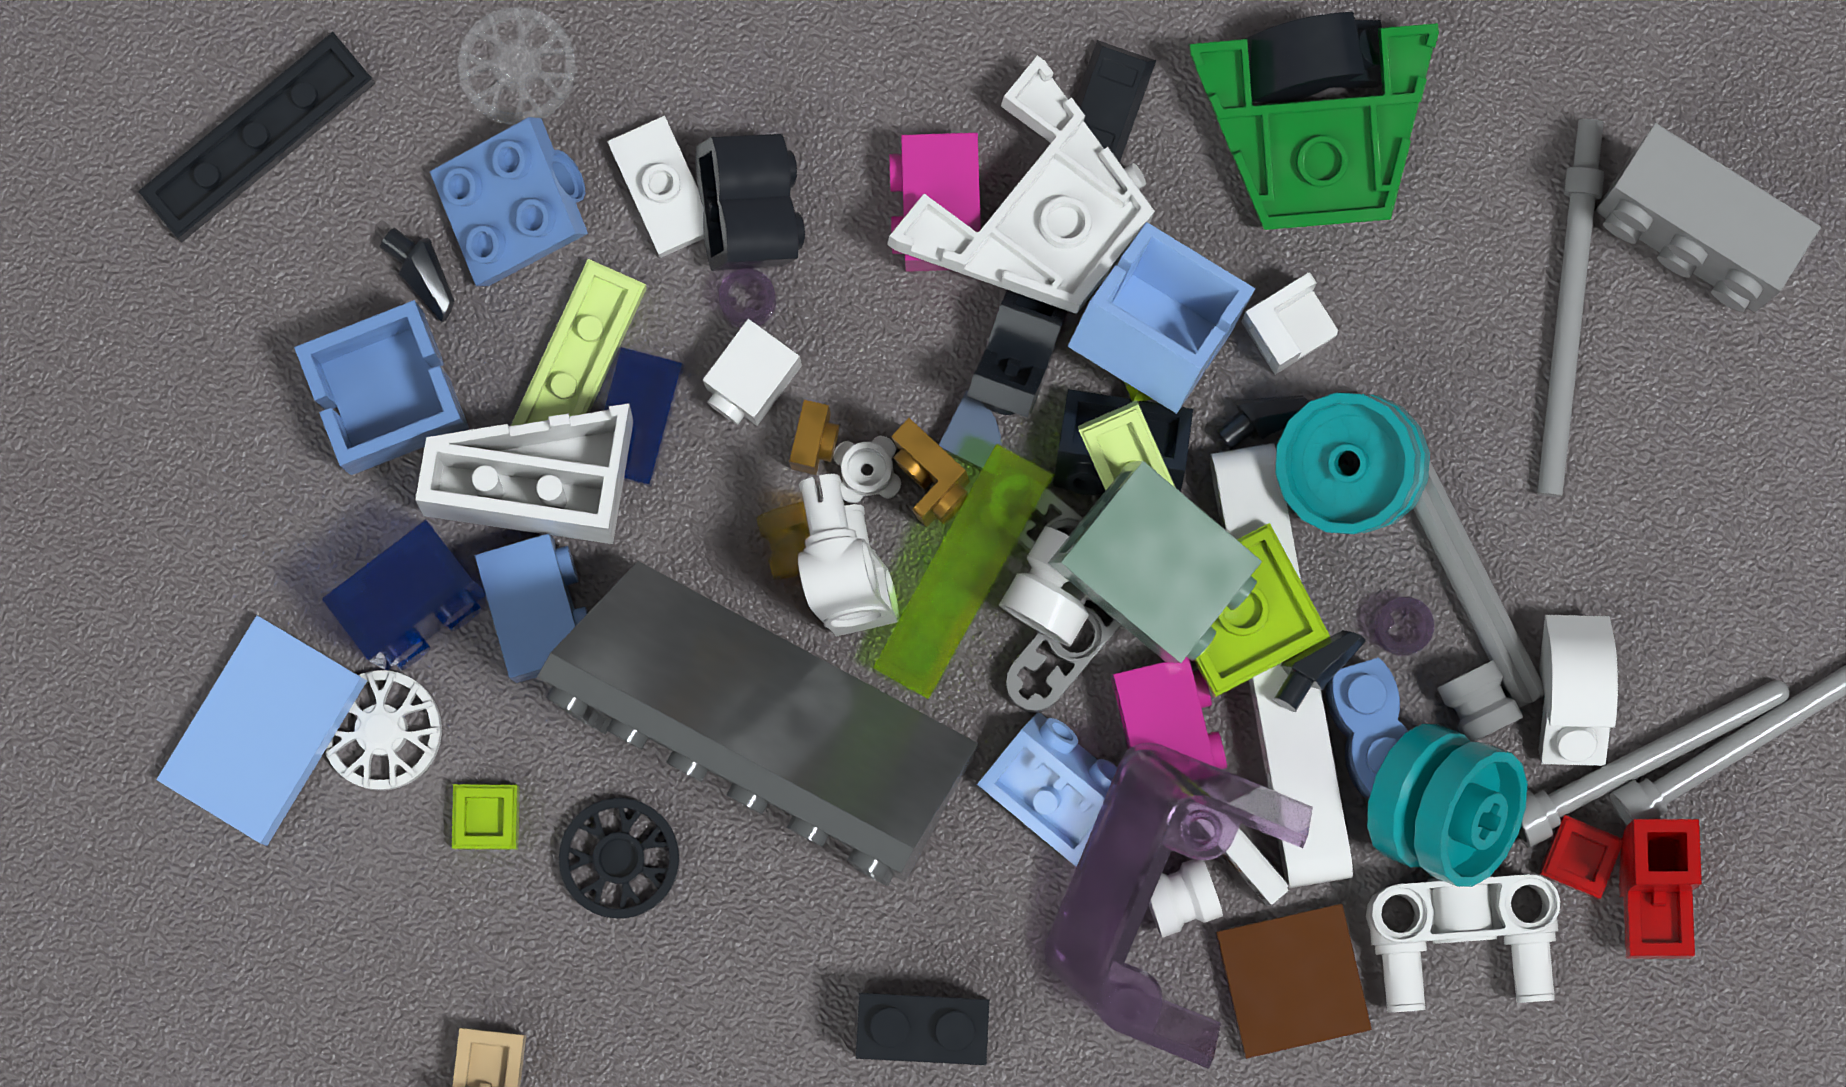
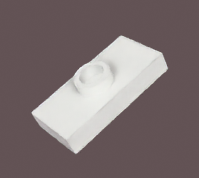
M660 117L607 141L659 257L662 258L704 239V208L699 190L666 117Z

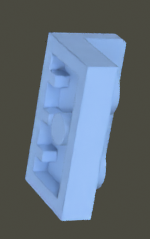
M1036 713L1021 729L977 784L1075 866L1081 862L1136 795V792L1127 785V778L1118 767L1107 760H1097L1078 744L1077 736L1066 724L1054 718H1046L1041 713Z

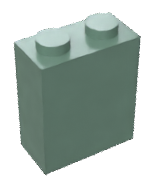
M1144 461L1128 462L1048 562V564L1165 662L1182 663L1186 657L1193 661L1209 646L1216 635V630L1211 625L1226 606L1230 610H1234L1248 597L1257 583V580L1251 575L1262 563L1258 557Z

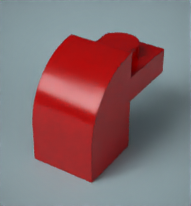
M1633 819L1626 826L1622 838L1619 869V898H1624L1626 959H1691L1695 956L1693 890L1702 885L1699 819Z

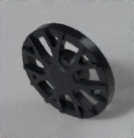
M627 798L606 799L585 808L567 827L559 849L560 873L571 896L588 911L607 918L625 919L650 911L668 895L679 871V846L669 823L652 807L637 800ZM618 808L622 832L605 835L599 813ZM624 808L636 811L630 820H627ZM643 813L658 826L643 843H640L629 834L633 825ZM591 817H594L596 827L593 829L584 825ZM579 829L596 836L600 840L595 847L593 855H588L571 848L574 837ZM661 831L667 842L655 841ZM668 847V868H649L645 866V850ZM570 853L580 857V861L570 865ZM593 863L601 877L580 890L574 881L571 871ZM641 873L645 874L658 888V891L643 903L630 885V882L635 880ZM658 873L666 874L662 884L656 879V874ZM607 881L614 884H622V897L619 909L600 905L602 892ZM595 889L596 896L593 902L584 894ZM628 897H631L637 906L626 908Z

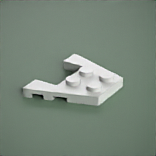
M1037 55L1004 95L1001 107L1049 141L1051 144L979 232L974 231L926 194H923L891 233L887 245L898 252L1077 314L1121 259L1145 223L1151 221L1155 211L1108 147L1104 149L1085 124V115L1072 98L1069 100L1066 98L1053 80L1051 68Z

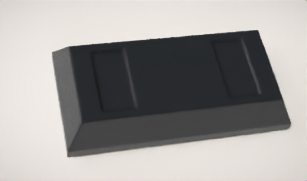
M1097 40L1075 103L1085 115V124L1104 149L1108 147L1120 163L1156 60Z

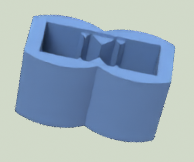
M1380 658L1342 668L1326 684V699L1329 712L1338 729L1347 737L1345 761L1349 776L1356 789L1365 798L1370 797L1376 774L1389 750L1408 732L1406 727L1398 720L1400 697L1396 681L1389 668Z

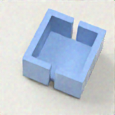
M1146 222L1122 255L1118 265H1115L1090 300L1068 347L1177 414L1205 370L1232 333L1255 288Z

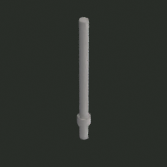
M1596 119L1578 120L1573 167L1566 169L1564 195L1570 197L1537 489L1538 495L1549 497L1563 496L1595 200L1601 199L1605 172L1599 170L1604 122Z

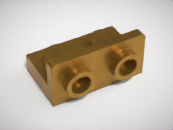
M908 418L891 436L896 447L900 450L893 458L898 462L897 465L924 490L932 481L935 483L912 509L917 519L926 527L936 518L945 525L970 498L967 495L968 491L964 489L970 483L968 474L960 464Z

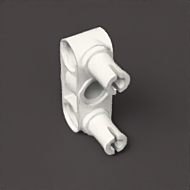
M837 474L819 475L821 489L819 484H815L813 477L802 480L799 483V489L803 496L810 536L805 539L806 548L804 552L798 554V566L802 587L810 609L835 636L898 623L900 620L899 607L893 581L886 565L875 553V550L870 547L864 519V506L859 504L844 506L840 487L841 479Z
M1530 874L1492 877L1491 875L1473 887H1457L1434 878L1427 879L1428 882L1397 884L1382 888L1370 899L1367 905L1366 919L1371 933V945H1375V954H1382L1387 1013L1426 1010L1421 951H1427L1426 941L1440 944L1497 939V936L1503 935L1504 945H1511L1516 1003L1555 1000L1550 942L1556 941L1555 932L1558 931L1557 916L1560 911V898L1557 889L1547 879ZM1521 886L1533 888L1542 900V911L1539 917L1531 923L1519 920L1512 911V896ZM1394 895L1407 899L1414 910L1413 923L1410 928L1401 933L1388 929L1381 916L1385 901Z

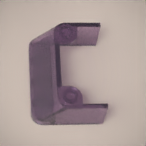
M1141 743L1131 747L1119 761L1046 940L1044 955L1049 969L1113 1030L1209 1069L1214 1059L1221 1023L1164 1000L1157 980L1148 972L1125 963V960L1171 850L1197 860L1217 858L1232 845L1241 823L1303 848L1309 834L1313 806L1157 743Z

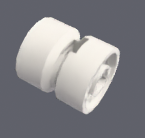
M1045 526L1027 556L1031 566L1030 572L1017 573L999 606L1036 631L1070 647L1089 616L1084 604L1086 600L1091 599L1048 564L1069 536Z

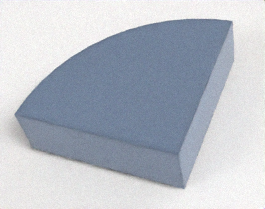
M966 390L939 446L949 455L995 477L999 468L1002 451L1000 430L992 412L981 401L968 397V390Z

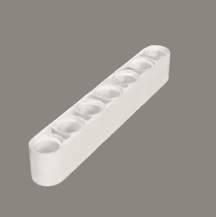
M1274 443L1210 454L1211 474L1221 527L1237 540L1270 523L1300 578L1287 502L1283 498L1275 474L1277 451ZM1281 664L1250 679L1249 685L1286 883L1289 885L1288 888H1295L1352 878V858L1321 690L1311 687L1296 712L1285 709L1274 700V697L1288 676L1280 666Z

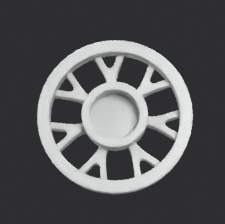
M387 670L362 673L359 676L367 680L366 684L370 683L376 698V704L362 710L355 700L349 710V713L358 716L354 732L337 731L334 736L341 737V741L334 745L332 738L325 750V754L334 769L353 784L371 790L400 788L420 777L435 759L442 736L440 713L429 692L412 678ZM377 681H386L382 690H379ZM393 682L411 689L403 705L398 710L385 704ZM417 694L423 703L412 706V701ZM426 709L430 719V728L408 732V724L404 716ZM430 735L428 746L420 742L419 738L421 736ZM357 740L365 752L348 768L337 752L352 741ZM406 740L411 741L425 751L413 768L396 754L404 746ZM373 755L388 756L390 779H370ZM362 765L364 766V777L354 773ZM400 765L407 772L396 777V767Z

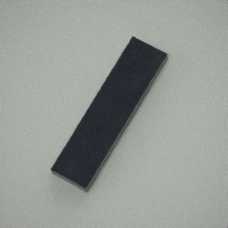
M332 32L138 192L182 243L371 88L375 81L335 33Z

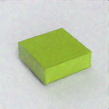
M453 784L452 849L518 850L519 786Z

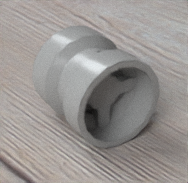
M1495 660L1437 688L1445 705L1454 708L1460 719L1457 728L1459 733L1464 734L1471 742H1475L1523 718L1515 700L1507 698L1500 686L1503 676Z

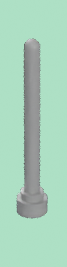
M1846 665L1653 783L1649 779H1645L1640 783L1631 780L1611 792V802L1622 822L1627 826L1633 819H1660L1659 816L1668 811L1666 804L1845 696Z
M1780 680L1770 681L1548 795L1543 790L1536 794L1528 790L1526 810L1519 830V838L1528 848L1553 836L1552 829L1561 825L1560 817L1781 705L1789 698L1788 686Z

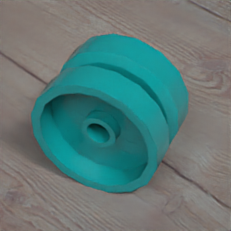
M1333 393L1310 401L1288 421L1277 444L1275 474L1284 500L1303 521L1327 533H1368L1396 524L1417 505L1428 483L1430 452L1422 428L1404 407L1380 395ZM1346 453H1356L1360 459L1359 470L1354 475L1353 468L1344 464Z
M1423 723L1411 729L1389 750L1376 774L1368 801L1367 828L1372 845L1384 857L1409 867H1422L1431 876L1457 887H1473L1489 878L1505 860L1519 834L1527 800V779L1523 764L1511 752L1488 743L1471 742L1464 734L1438 724Z

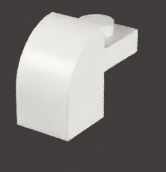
M1545 615L1539 665L1545 696L1538 749L1541 764L1605 766L1610 728H1615L1618 699L1617 653L1610 616Z

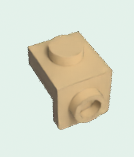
M459 1028L452 1087H520L526 1035Z

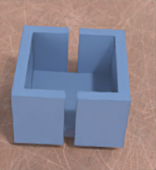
M415 300L294 347L313 398L324 409V411L319 413L338 463L350 475L425 447L426 437L469 429L451 380L441 367L444 365L425 313ZM337 407L340 415L336 413L333 409Z

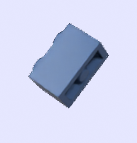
M550 534L475 555L508 675L516 683L536 678L551 651L588 614L586 607L574 608L568 585L579 582L568 545L557 548L556 542Z

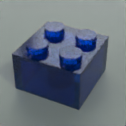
M424 520L323 597L322 600L368 661L384 670H389L396 665L402 671L428 653L431 647L426 641L446 625L453 632L479 614L482 608L477 602L486 594L483 586L444 535L430 522Z

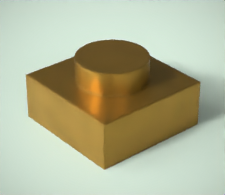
M804 400L789 459L792 470L817 475L820 460L832 461L839 433V425L829 423L831 417L829 405Z

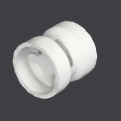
M1202 856L1182 863L1179 871L1166 875L1158 871L1140 878L1147 903L1161 938L1180 932L1184 923L1194 919L1205 923L1223 916L1216 890Z

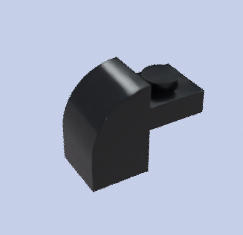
M1354 12L1329 13L1282 23L1245 38L1248 42L1252 102H1297L1329 88H1376L1381 86L1378 28H1382L1381 20H1355Z
M1007 290L1000 304L987 347L973 375L967 396L981 401L987 409L1003 415H1013L1016 413L1028 418L1029 413L1031 414L1043 385L1068 311Z

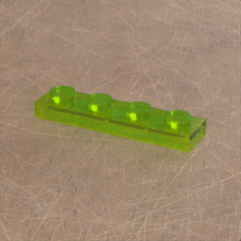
M999 443L995 445L873 667L874 669L927 699L932 698L1055 474Z

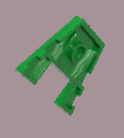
M1438 23L1378 28L1382 94L1375 96L1253 106L1247 39L1188 44L1189 55L1263 230L1391 220L1411 143L1410 137L1419 102L1422 100L1432 51L1436 46L1439 34Z

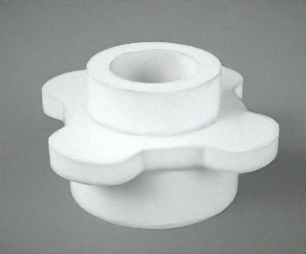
M877 436L872 442H861L854 445L850 441H844L836 447L833 457L834 461L841 466L843 482L840 487L844 501L856 504L865 496L878 494L888 499L894 497L899 492L901 480L894 474L892 457L896 453V447L892 440L885 436ZM865 464L872 465L874 469L873 473L869 476L863 475L861 472V468Z

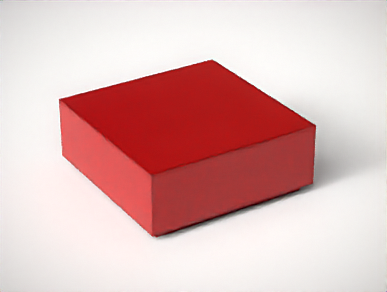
M1564 815L1560 818L1561 825L1557 826L1538 875L1595 899H1601L1622 847V838Z

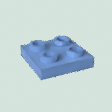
M528 117L430 171L476 287L490 286L588 234L576 205L585 196L583 177L577 165L566 153L554 150L542 118Z

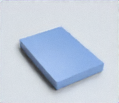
M256 615L158 776L157 781L260 844L268 846L367 680Z

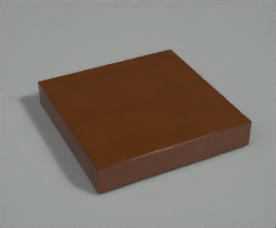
M1343 904L1215 932L1245 1059L1372 1030Z

